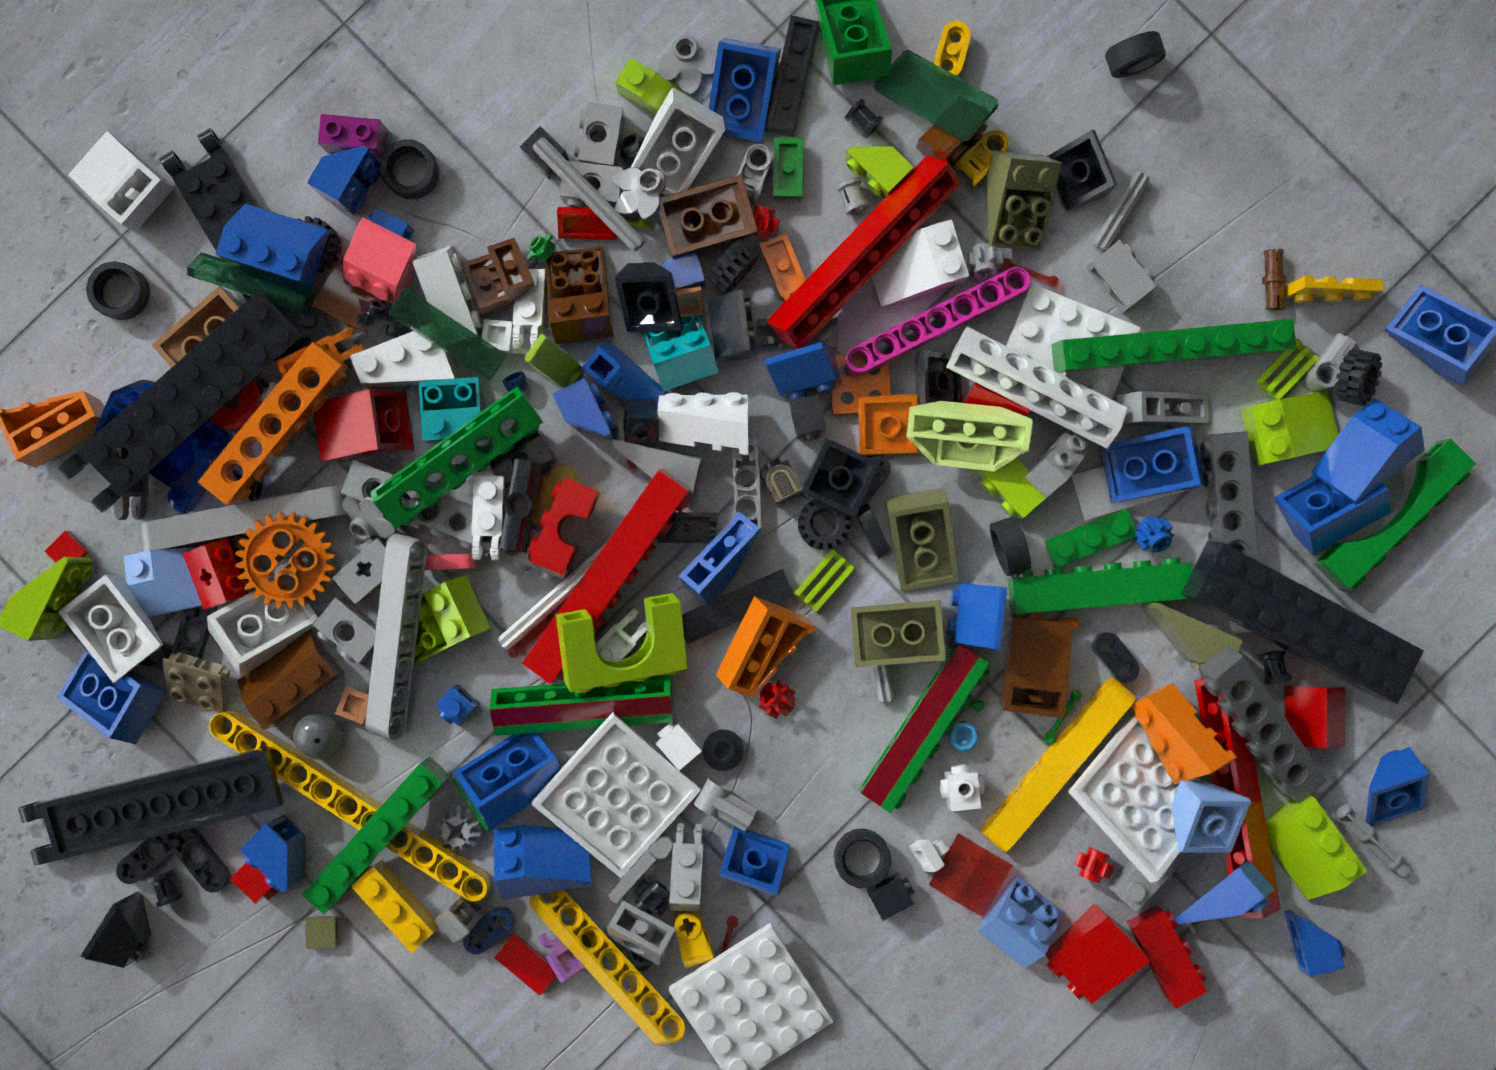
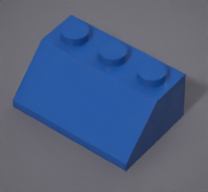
M245 204L224 226L215 255L234 263L312 287L330 230Z
M1315 476L1275 497V502L1295 538L1312 555L1391 513L1389 489L1384 484H1381L1357 505Z
M523 733L511 735L454 771L453 774L477 813L491 830L531 804V801L561 770V766L556 756L537 733Z

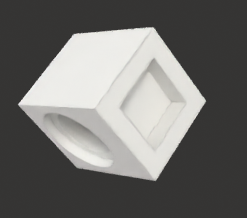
M680 721L675 726L672 723L667 724L657 733L660 739L656 742V745L679 771L703 749Z

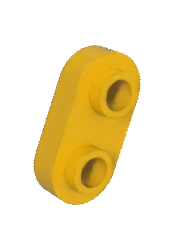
M961 21L947 23L940 36L933 62V72L942 81L956 79L963 68L971 39V32L969 27ZM957 36L960 41L953 43L950 37ZM948 63L952 66V70L946 71L942 65Z

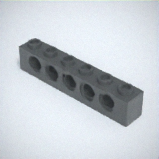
M1244 431L1204 436V442H1201L1200 454L1206 463V471H1204L1206 486L1204 487L1208 489L1209 501H1206L1205 510L1207 517L1211 518L1212 529L1208 532V541L1224 542L1229 546L1233 544L1237 550L1259 561L1248 433ZM1222 456L1226 457L1230 462L1228 471H1224L1220 467L1219 462ZM1225 485L1229 486L1233 493L1229 501L1222 495ZM1228 515H1231L1235 520V526L1232 530H1229L1225 525V519Z
M1226 646L1199 668L1206 679L1203 681L1204 686L1214 696H1218L1220 699L1217 703L1218 706L1228 717L1233 718V728L1243 738L1246 737L1249 741L1246 743V747L1255 757L1262 760V763L1259 764L1261 769L1270 778L1275 779L1276 782L1273 786L1284 798L1290 796L1300 804L1327 781L1243 655Z

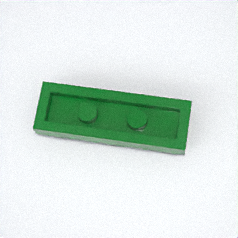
M1126 508L1043 540L1053 568H1057L1136 537V529Z

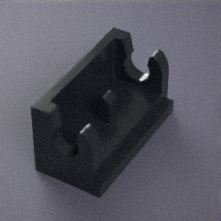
M675 512L670 519L674 522L673 526L664 538L659 535L657 540L658 543H710L717 536V514Z

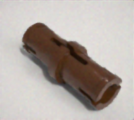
M1276 249L1264 251L1265 276L1262 277V284L1265 285V310L1270 311L1272 308L1273 311L1285 309L1284 283L1287 282V276L1284 275L1283 249H1278L1277 252Z

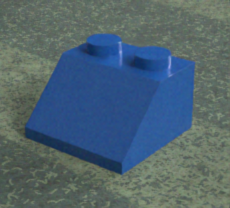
M823 342L764 359L779 395L785 398L789 397L790 400L807 397L806 392L817 389L818 393L835 389L834 384L842 382L833 347Z

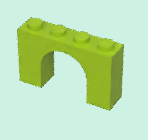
M673 593L644 598L647 623L645 641L636 653L621 660H610L597 654L592 618L586 609L556 614L564 682L569 691L587 693L595 687H616L621 682L630 680L641 682L648 680L650 676L660 674L671 676L677 674L680 670L687 669L681 602Z

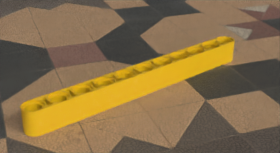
M222 712L214 715L210 720L209 730L211 734L238 753L268 746L272 758L273 751L278 750L282 755L281 764L275 763L272 758L277 778L354 828L360 830L371 818L372 814L382 806L380 802L266 729L263 730L259 724L240 712ZM225 718H228L232 723L230 732H227L223 727ZM250 733L257 739L255 748H252L247 742ZM298 766H303L306 769V780L298 777ZM323 782L331 785V796H327L322 792L321 786ZM347 798H352L356 801V812H352L347 808ZM411 822L402 829L407 834V844L399 843L395 836L385 847L471 902L481 900L492 887V878L487 871L461 854L453 853L448 847H443L442 842ZM422 846L429 847L432 850L433 858L431 860L422 857L420 853ZM451 862L457 866L458 874L456 876L449 875L446 872V863ZM470 880H480L483 884V891H474L470 886Z

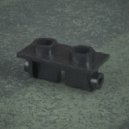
M359 299L358 301L362 314L357 313L355 325H359L360 329L381 333L384 324L388 325L386 335L399 337L421 328L417 314L408 308L386 306L377 300L366 301Z

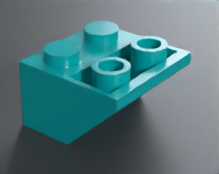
M689 315L681 318L683 329L680 331L643 332L663 391L719 373L700 316L693 317Z
M479 377L419 381L422 441L429 444L441 442L486 409ZM483 437L479 440H488V437Z

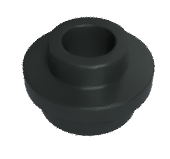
M634 133L626 136L620 142L619 149L623 160H635L644 141L643 137H639L638 134Z

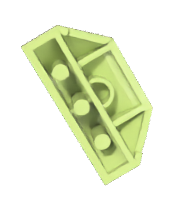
M939 401L910 407L907 438L934 465L996 471L1029 450L1033 419L1003 407Z

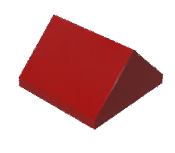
M1284 685V717L1304 747L1329 749L1345 746L1346 687Z

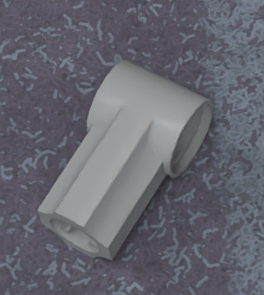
M1340 333L1336 334L1316 363L1304 374L1303 381L1305 386L1313 392H1320L1335 386V383L1338 382L1336 378L1337 373H1340L1341 370L1339 366L1341 363H1344L1343 358L1345 355H1348L1349 350L1359 349L1357 342L1349 336H1344ZM1319 370L1326 376L1325 383L1318 377Z
M712 778L707 779L694 802V805L703 812L713 817L719 816L743 831H746L757 811L755 806L732 794L729 788Z

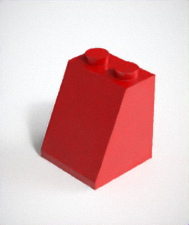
M368 389L327 399L318 411H314V422L321 461L341 462L415 450L406 392Z
M1095 904L1048 948L1045 955L1049 959V962L1046 964L1047 967L1058 978L1064 975L1071 982L1067 986L1069 990L1079 1000L1085 997L1091 1004L1151 961Z

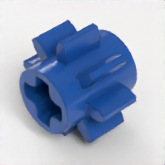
M1157 516L1147 517L1138 524V531L1135 532L1138 537L1136 541L1143 551L1149 548L1152 552H1162L1172 543L1174 534L1171 530L1173 527L1166 518L1160 521Z

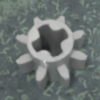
M989 243L978 244L973 247L972 252L967 253L966 267L968 273L974 272L976 279L988 280L996 276L997 272L1002 271V251L994 252V246H989Z

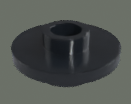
M716 730L708 735L703 744L705 761L710 767L718 771H728L735 768L741 762L744 755V746L741 738L731 730Z

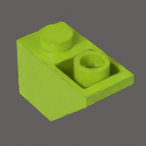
M893 146L850 147L846 151V166L856 176L859 174L868 181V188L876 196L882 195L886 198L913 170V166Z

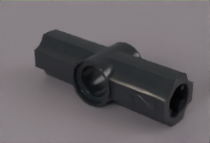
M515 459L509 496L505 501L506 514L500 548L527 552L532 518L537 509L536 495L542 467L541 463ZM519 498L526 499L528 503L527 510L522 514H518L514 509L515 501Z

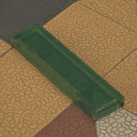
M200 252L187 266V276L250 296L262 290L273 303L300 312L314 294L313 287Z
M406 287L388 311L389 315L489 381L492 380L507 357L505 353Z

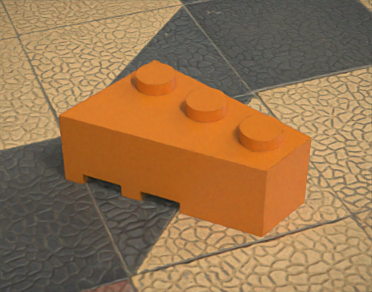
M85 391L47 398V401L34 404L28 402L20 404V407L0 409V427L16 460L34 468L41 466L92 437L111 422L102 401Z
M754 596L716 676L729 690L754 697L778 671L776 667L788 654L792 655L798 649L795 646L807 633L811 634L817 627L802 614Z
M1173 683L1148 693L1131 705L1137 720L1141 723L1152 747L1156 750L1167 774L1171 777L1174 784L1213 773L1236 758L1231 750L1226 752L1214 739L1217 735L1211 727L1206 729L1194 716L1197 711Z

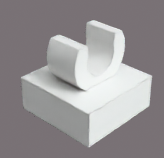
M930 839L917 840L909 846L923 872H936L945 866L940 856L950 850L944 839L939 842L938 840L931 842Z

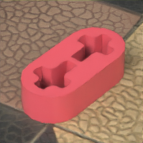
M472 554L426 556L425 571L476 569V560H473Z

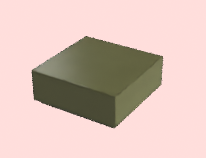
M316 916L305 919L306 949L336 948L338 946V916Z

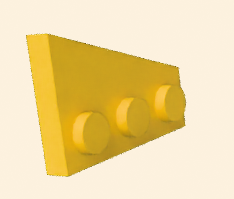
M1304 275L1284 287V299L1295 298V303L1312 302L1313 298H1324V302H1339L1343 300V297H1353L1355 302L1372 300V296L1383 291V279L1348 278L1341 280V283H1337V277H1324V279L1314 280V276Z

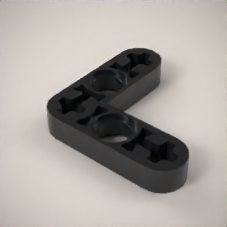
M218 605L201 612L199 607L184 610L174 644L161 640L163 644L161 646L163 650L162 660L154 662L149 656L140 664L164 671L163 659H169L172 650L174 654L182 652L194 658L199 657L202 660L210 634L207 616L216 612ZM199 616V619H204L205 621L204 623L191 621V617ZM190 626H196L200 630V638L194 643L190 642L186 636V631Z
M196 827L182 831V836L177 838L173 833L148 838L123 858L116 868V875L121 882L133 884L145 878L175 853L200 886L210 893L218 892L230 883L231 872ZM190 839H193V840H194V842H192V843L186 845V846L184 847V849H183V847L181 846V845L187 843V842H186L187 840H190ZM151 843H158L161 846L162 855L159 859L150 856L148 848ZM193 847H199L204 852V859L201 863L191 860L190 851ZM142 859L144 864L139 866L134 874L129 875L127 872L130 868L129 865H133ZM211 861L213 865L207 867L208 869L204 871L200 870L201 867L207 865ZM218 872L221 875L218 879L219 883H211L212 874Z

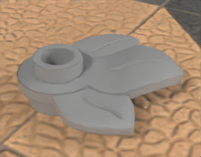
M687 35L680 36L672 43L671 52L661 58L658 74L668 82L676 79L679 87L685 93L692 95L700 87L702 74H714L715 59L710 52L701 49L697 40ZM683 48H689L691 53L684 56L680 51Z
M632 167L617 173L612 178V181L623 192L616 203L615 210L623 215L634 214L638 211L644 220L651 217L659 208V196L666 187V179L662 172L652 168L641 171ZM656 182L653 187L648 188L649 183Z
M348 496L343 500V510L351 518L349 530L357 539L367 541L375 536L386 539L395 533L396 529L384 518V515L373 503L371 497L364 498L360 503Z

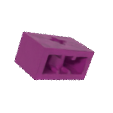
M321 114L318 144L327 153L334 154L365 146L376 158L382 157L386 150L388 129L380 119Z

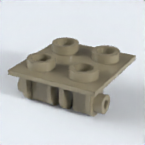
M182 652L172 653L169 659H163L167 698H171L179 703L195 705L206 711L224 712L222 680L227 681L230 676V670L226 669L225 665L211 662L209 665V661L205 659L200 664L201 660L199 657L194 658Z

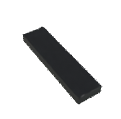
M793 15L790 17L765 131L794 137L819 21Z
M783 569L715 599L709 607L704 604L682 614L686 643H692L742 620L754 596L773 604L795 596Z

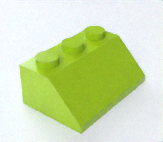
M1310 795L1300 804L1291 799L1265 818L1270 849L1305 899L1310 900L1344 889L1367 872L1364 865L1315 797Z

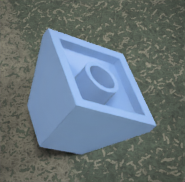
M196 547L148 550L124 556L127 586L149 617L202 606L183 557V553L194 550Z
M1180 781L1171 805L1178 849L1181 853L1232 852L1251 801L1244 796L1207 781Z

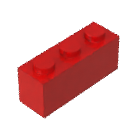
M1156 905L1126 921L1141 951L1151 960L1148 965L1167 1001L1175 1009L1207 993L1203 984L1206 981V977L1199 965H1193L1188 955L1192 954V951L1183 937L1179 939L1175 931L1178 924L1169 910L1165 912Z

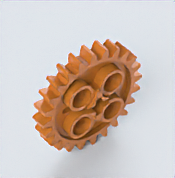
M283 511L278 512L277 521L271 514L266 515V525L261 520L255 521L254 524L257 531L248 528L245 532L250 539L239 540V543L245 547V550L235 552L237 556L243 558V561L235 564V567L244 568L245 570L238 578H248L250 582L244 589L248 590L254 587L256 589L253 596L254 599L264 595V605H268L274 599L276 600V608H281L286 601L289 609L295 607L296 600H298L301 606L307 604L306 596L313 601L317 599L318 595L315 589L320 592L326 591L327 588L322 581L330 582L333 580L327 571L336 569L337 566L329 563V559L336 557L337 553L328 552L327 548L332 546L334 542H324L323 538L328 532L327 530L320 533L316 531L319 522H315L310 526L307 525V515L303 516L300 521H297L296 512L290 513L288 519H286ZM280 531L289 535L290 544L288 547L278 543L277 535ZM300 539L304 540V544L289 559L290 564L283 567L275 579L270 581L269 576L284 560L282 556L290 553ZM304 550L314 555L315 561L313 565L303 563L301 554ZM260 555H266L270 558L271 567L269 570L263 569L259 565ZM284 574H290L295 578L294 588H288L283 584L282 577Z

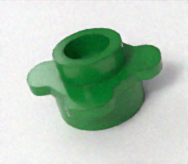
M548 233L544 237L538 235L529 244L531 252L527 255L529 261L535 257L539 262H544L552 255L556 247L551 241L553 234Z

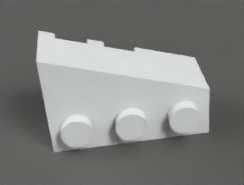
M451 245L418 256L412 262L443 346L447 347L478 337L480 333L479 328L483 327L478 311H473L470 302V299H472L471 290L468 283L463 280L461 274L462 266L457 253L454 252L453 246Z
M434 323L350 356L360 383L368 388L419 385V381L459 378L448 347L443 346Z
M730 392L725 395H711L709 393L680 395L678 393H669L659 396V441L695 447L696 442L712 444V450L722 451L723 446L738 448L739 454L748 455V395Z

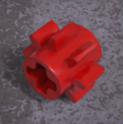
M755 205L752 213L758 233L753 235L769 239L771 232H778L780 219L774 218L776 210Z
M781 680L777 681L776 686L767 683L761 690L760 702L762 704L759 707L766 711V715L774 719L778 718L779 713L788 716L795 706V697L793 695L796 691L789 688V684Z
M1091 847L1088 848L1087 854L1079 851L1074 864L1081 868L1079 876L1098 884L1101 883L1102 877L1110 879L1115 867L1108 863L1110 855Z

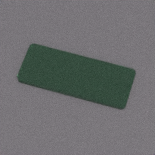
M910 50L902 52L891 64V76L878 78L874 83L876 92L962 142L968 141L999 107L998 100L995 97Z

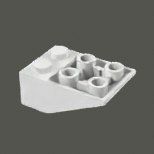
M108 131L105 132L69 173V176L100 207L121 225L135 233L174 189Z

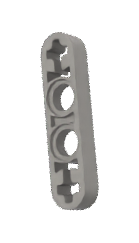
M748 436L749 447H754V452H749V462L755 461V467L748 465L737 467V462L743 463V454H739L737 448H732L735 516L740 512L739 505L744 500L753 501L756 505V512L747 518L751 521L757 519V526L762 530L759 448L755 439ZM742 471H751L755 475V482L752 486L743 487L739 484L738 476ZM762 531L750 551L759 547L762 540Z

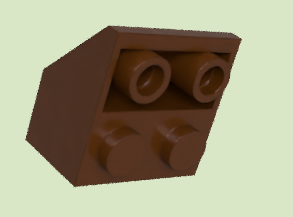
M960 98L919 138L916 148L925 157L928 155L947 161L953 167L963 156L962 153L966 150L967 145L970 148L974 147L984 136L983 133L988 128L986 122L990 113L986 109Z

